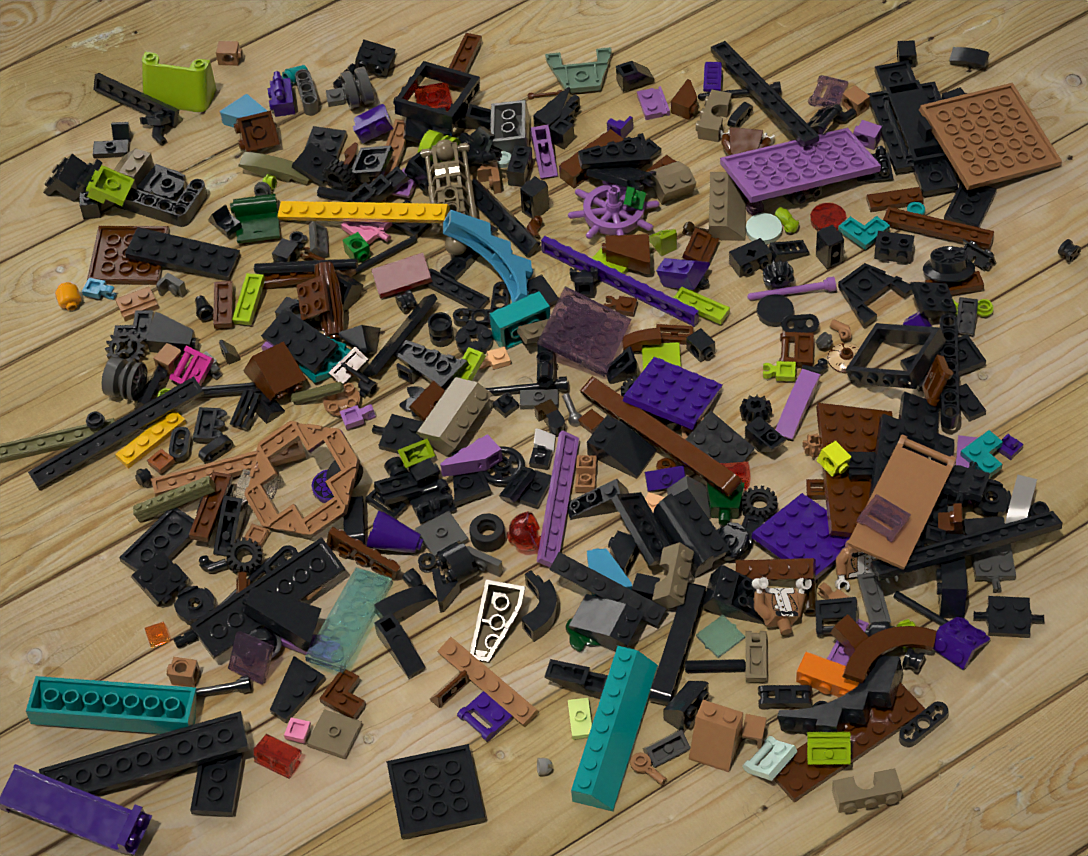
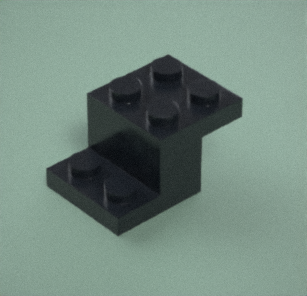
M71 154L68 158L64 157L59 165L56 164L53 168V175L46 180L44 184L46 188L43 193L50 196L57 190L74 202L80 196V192L86 191L89 182L93 181L91 179L95 170L98 171L103 162L96 159L93 163L89 162L86 164L74 154Z

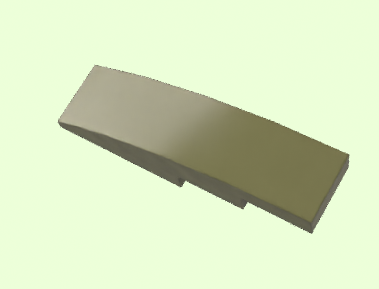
M244 152L238 165L262 177L271 174L288 183L292 179L307 186L309 181L308 177L292 168L293 161L280 157Z

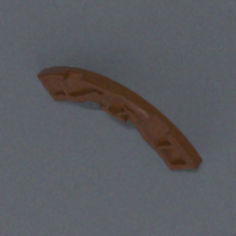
M900 626L877 632L864 640L855 649L845 666L842 677L863 683L866 672L873 661L895 648H920L932 651L937 631L918 626Z

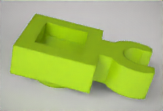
M777 361L776 366L771 363H763V370H769L763 371V378L769 379L776 376V381H795L796 362Z

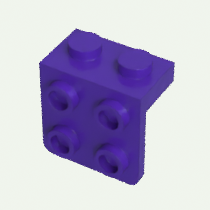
M384 104L354 118L355 126H353V130L362 144L393 129Z
M956 617L938 628L933 649L960 668L965 669L974 652L989 643L990 637L983 630L969 624L965 618Z

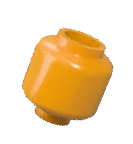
M70 282L62 283L55 291L58 305L63 309L74 310L81 303L82 298L75 284Z

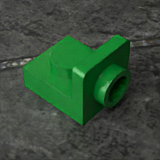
M627 187L624 206L642 210L646 192L636 190L633 187Z

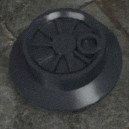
M943 246L934 249L930 254V260L923 265L925 276L934 281L945 283L966 280L975 272V265L968 259L967 252L955 246Z

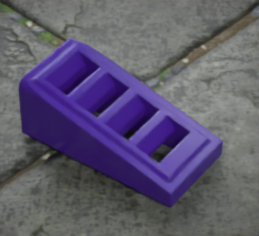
M705 62L704 92H711V89L721 91V62Z

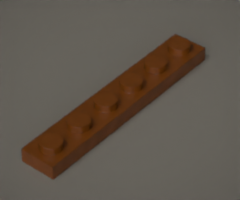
M891 207L887 208L883 221L891 227L963 243V239L968 242L973 241L979 247L990 249L994 237V231Z

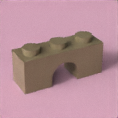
M711 89L710 95L705 98V108L701 109L700 121L696 123L695 130L698 131V139L719 142L720 130L723 131V118L721 117H728L732 105V93Z
M680 542L663 548L660 566L669 572L662 581L655 584L652 601L666 609L684 604L694 554L693 550Z
M896 769L874 772V787L871 789H861L858 787L854 776L833 780L832 793L838 813H851L857 809H872L877 805H892L901 801L902 788Z

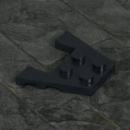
M864 263L840 280L838 288L865 328L877 319V314L866 306L889 288H892L903 298H906L912 293L911 285L913 282L909 284L902 281L901 277H892L887 275L886 271Z

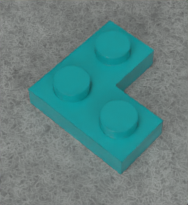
M850 216L838 226V230L866 250L876 242L878 231L888 232L890 225L878 216H875L866 225L861 224Z
M988 430L962 449L960 455L969 463L974 461L973 465L977 462L978 467L976 469L991 473L990 477H992L1003 466L992 455V453L1002 447L1003 441Z

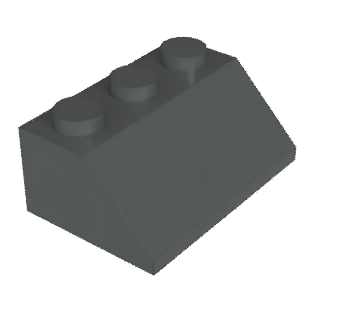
M526 100L491 104V133L495 135L492 143L493 146L510 154L513 152L514 145L529 147V111Z

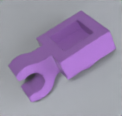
M356 405L340 411L346 430L364 424L363 419L371 420L376 417L372 405H367L361 409Z

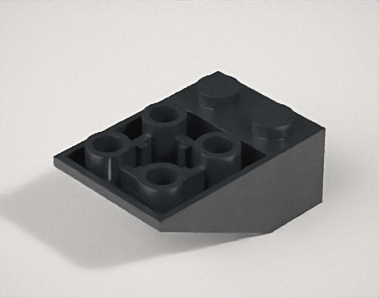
M721 565L711 573L702 605L703 608L719 616L765 624L763 618L754 610L753 598L756 589L752 586L753 579L724 565Z

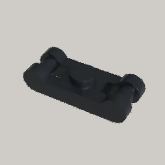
M762 685L758 687V695L760 696L758 707L765 710L770 707H801L804 709L813 706V701L810 699L812 687L809 685ZM775 695V698H769L768 696ZM796 695H801L802 698H796Z

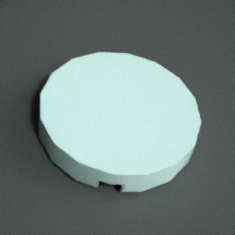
M756 214L746 224V234L751 241L761 238L765 244H770L777 241L782 233L781 221L772 214Z

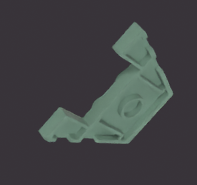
M611 47L596 49L597 62L562 65L560 52L545 54V58L564 90L570 87L571 93L601 90L612 55Z

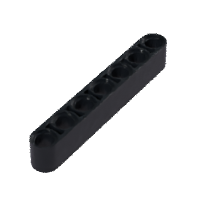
M947 313L940 318L939 327L946 343L940 350L939 355L944 356L948 368L953 371L951 379H948L940 395V423L945 429H954L958 425L960 412L958 322L955 315Z
M690 582L687 584L684 604L677 607L651 688L650 701L668 705L674 697L703 605L706 586Z

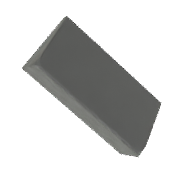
M677 730L642 749L650 757L653 767H657L690 750L691 747L683 731Z

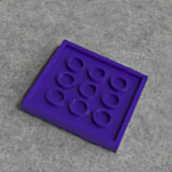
M653 357L625 393L623 402L693 430L721 392L723 384L683 369L680 366L673 365L663 359Z
M803 493L757 528L751 537L781 559H816L815 580L836 564V557L845 548L846 541L850 539V537L829 535L827 510Z

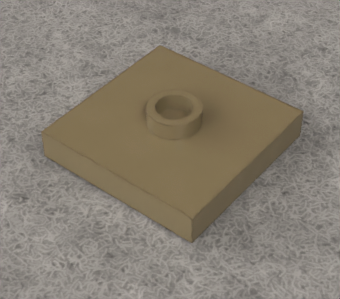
M324 709L307 741V747L346 759L362 727V721Z

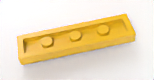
M176 411L167 414V416L158 420L115 454L116 458L128 469L168 439L175 428L186 425L185 418Z

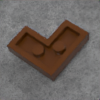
M341 668L319 698L320 703L347 717L356 719L366 705L365 700L351 694L360 681L359 676Z

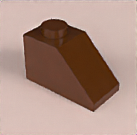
M687 79L671 100V113L690 120L693 114L697 113L699 105H697V95L692 82Z

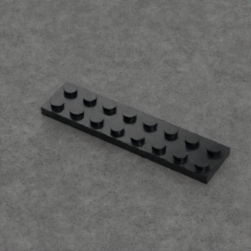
M321 537L192 623L190 628L211 657L215 659L246 638L251 631L263 626L243 613L245 605L242 604L245 593L250 592L251 587L300 601L345 571V567Z

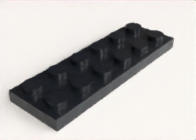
M137 227L125 252V256L137 261L229 281L240 257V250Z

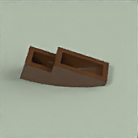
M848 614L830 632L845 647L843 651L849 657L868 638L867 634ZM876 658L866 672L867 675H869V673L875 667L878 658Z

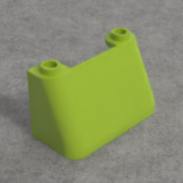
M144 53L142 57V85L144 94L179 110L204 112L209 108L216 92L210 60L196 59L189 68L159 64L160 59L156 53Z

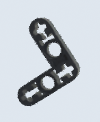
M497 282L494 285L490 309H456L453 312L454 324L463 327L466 326V323L473 321L476 324H482L491 328L490 313L509 305L510 293L505 282ZM501 289H504L502 293L503 296H501L499 293ZM498 302H502L505 304L502 307L495 306V304ZM477 316L484 317L481 321L475 320Z

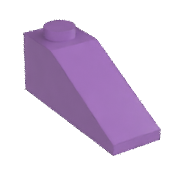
M549 126L531 127L530 135L540 179L558 176Z

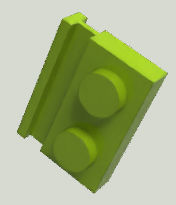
M807 732V763L851 764L850 732Z

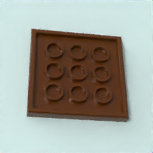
M98 226L87 280L93 278L113 285H156L161 278L163 266L126 258L125 252L137 227L169 234V226Z

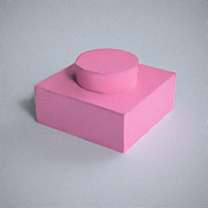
M290 718L284 734L285 739L305 744L311 728V722Z

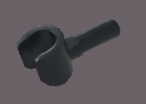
M439 479L436 485L421 490L422 494L439 489L442 494L450 491V487L445 479Z

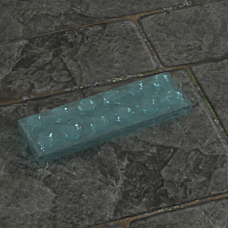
M356 567L305 655V660L343 673L376 614L374 604L385 598L393 584L392 578Z

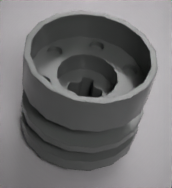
M111 357L107 361L102 374L101 384L103 393L107 396L116 398L121 396L125 400L138 401L147 384L146 365L141 362H128L126 359Z

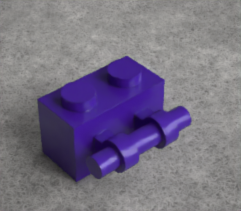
M275 71L272 81H270V88H267L268 96L272 98V100H269L270 110H274L275 117L295 114L291 80L290 78L283 79L280 72Z

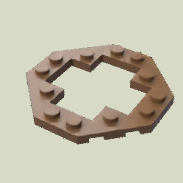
M289 421L258 442L256 460L253 461L249 475L251 477L249 486L246 487L244 495L263 527L316 536L347 514L360 460L342 430ZM299 439H301L310 453L326 443L341 469L340 472L325 481L334 497L305 518H303L295 504L278 513L263 487L279 475L270 459Z

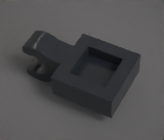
M745 514L742 526L749 534V544L746 550L751 551L753 544L752 533L764 524V518Z

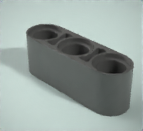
M306 69L298 70L295 78L304 113L309 116L316 115L319 112V105L311 74Z

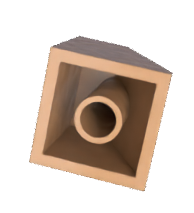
M703 700L695 719L689 760L729 772L742 740L743 712Z

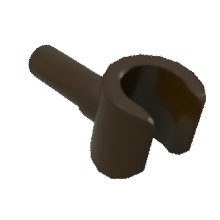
M688 221L685 223L682 233L690 236L696 226ZM696 227L706 233L709 232V229Z

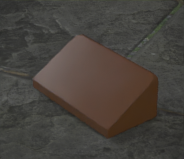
M463 670L457 673L430 698V701L438 708H441L468 684L467 671Z

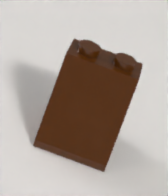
M284 341L253 355L243 370L270 401L276 398L280 400L291 391L295 393L301 390L306 381V377Z

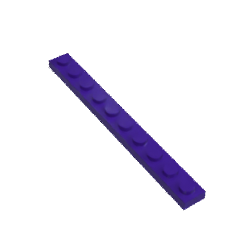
M547 236L542 238L541 247L543 253L573 268L576 267L579 271L585 269L591 272V267L593 269L597 267L598 280L695 327L698 324L699 311L694 307L688 306L678 299L664 294L662 291H657L614 268H610L584 253L575 251L555 239Z

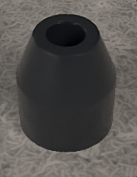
M414 568L408 570L402 576V580L409 587L423 585L421 576Z

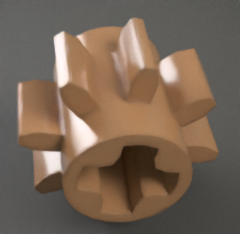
M818 433L807 435V440H803L804 454H808L812 458L818 457L821 452Z

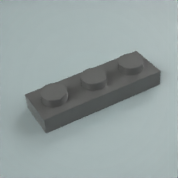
M874 572L857 575L869 625L872 622L889 621L891 623L879 579Z

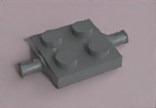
M1011 543L971 555L975 580L992 582L994 593L1002 591L1001 581L1015 580L1016 571Z

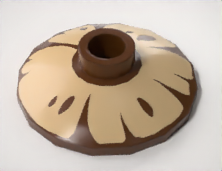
M840 343L833 346L827 356L828 364L835 371L847 374L845 369L860 347L850 343Z

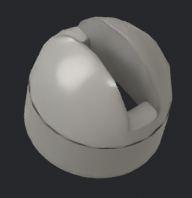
M537 758L538 775H546L552 771V768H548V764H552L548 758Z

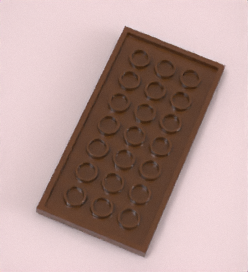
M818 403L816 411L820 450L837 441L846 452H875L880 417L882 414L893 417L892 411ZM822 467L829 535L851 537L869 501L872 479H849V472L847 470L842 474L838 473L832 477Z

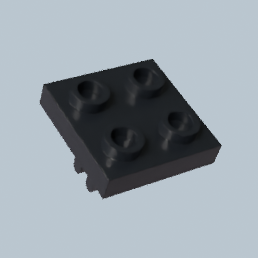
M912 283L911 289L921 315H925L927 319L931 318V321L947 313L956 315L957 309L947 283Z

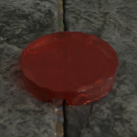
M834 203L819 204L812 209L810 214L811 225L817 231L833 225L838 230V226L847 218L844 209Z

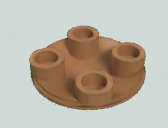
M352 383L344 384V392L324 397V408L332 415L341 416L340 411L359 405L360 393Z

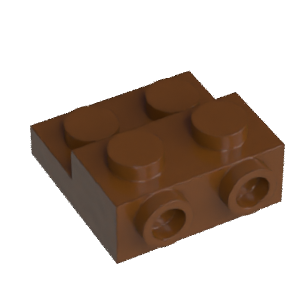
M271 110L236 119L234 130L236 134L240 135L241 140L238 141L240 151L256 152L280 145Z

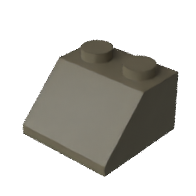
M135 148L122 157L114 170L135 179L131 188L137 189L140 182L154 167L152 155L149 152Z
M680 161L651 170L656 171V175L652 176L651 180L656 182V186H653L660 203L693 193L696 180L690 168Z

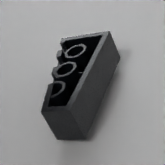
M946 534L945 541L963 536V534ZM965 557L935 565V567H938L936 569V581L939 583H937L936 592L939 595V615L943 618H964L967 579Z

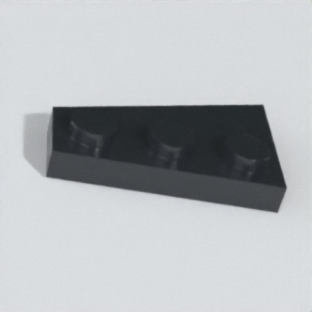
M460 450L452 452V456L457 454ZM482 471L453 475L455 507L491 494V489Z
M293 656L271 705V714L287 724L290 718L298 712L326 680L325 675Z

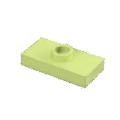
M588 698L568 700L572 740L588 738L592 726Z

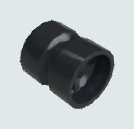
M443 312L432 314L428 319L430 341L437 347H446L454 339L451 317Z

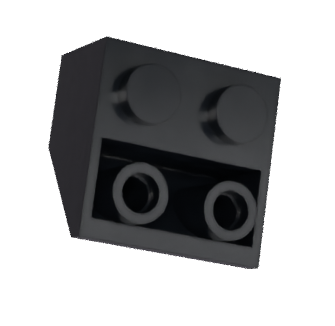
M688 681L663 709L664 721L676 729L682 730L683 733L688 728H692L702 701H708L709 683L706 681Z

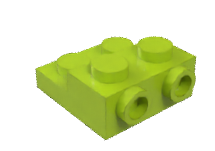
M101 165L99 171L95 170L91 180L93 182L90 181L86 188V191L89 192L87 197L103 204L105 200H109L122 206L135 179Z

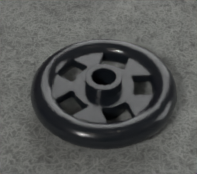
M500 446L502 454L510 455L509 459L502 456V461L488 470L482 471L489 483L507 485L521 466L525 467V460L516 449ZM512 463H517L518 467L512 468ZM493 469L496 474L491 475L488 471ZM510 473V476L502 477V475Z

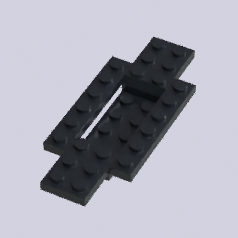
M908 60L875 66L874 72L882 91L867 94L870 96V108L876 124L882 126L881 137L895 173L913 171L923 196L957 190L958 183L950 166L951 162L934 134L932 133L931 141L925 142L917 131L918 118L923 117L919 111L920 106L942 100L935 81L920 84L919 80H916ZM890 105H892L894 108L895 114L897 116L902 132L908 144L909 152L906 148V145L904 143V140L902 138L901 132L899 130V127L897 125Z
M904 391L901 396L899 418L882 414L879 420L869 499L902 434L907 436V439L947 456H953L954 439L937 433L940 404L937 406L930 405L925 398ZM903 446V448L928 458L925 454ZM931 457V460L947 466L946 463H943ZM941 491L925 527L928 524L938 528V513L947 512L948 494H944ZM924 529L914 549L924 547Z

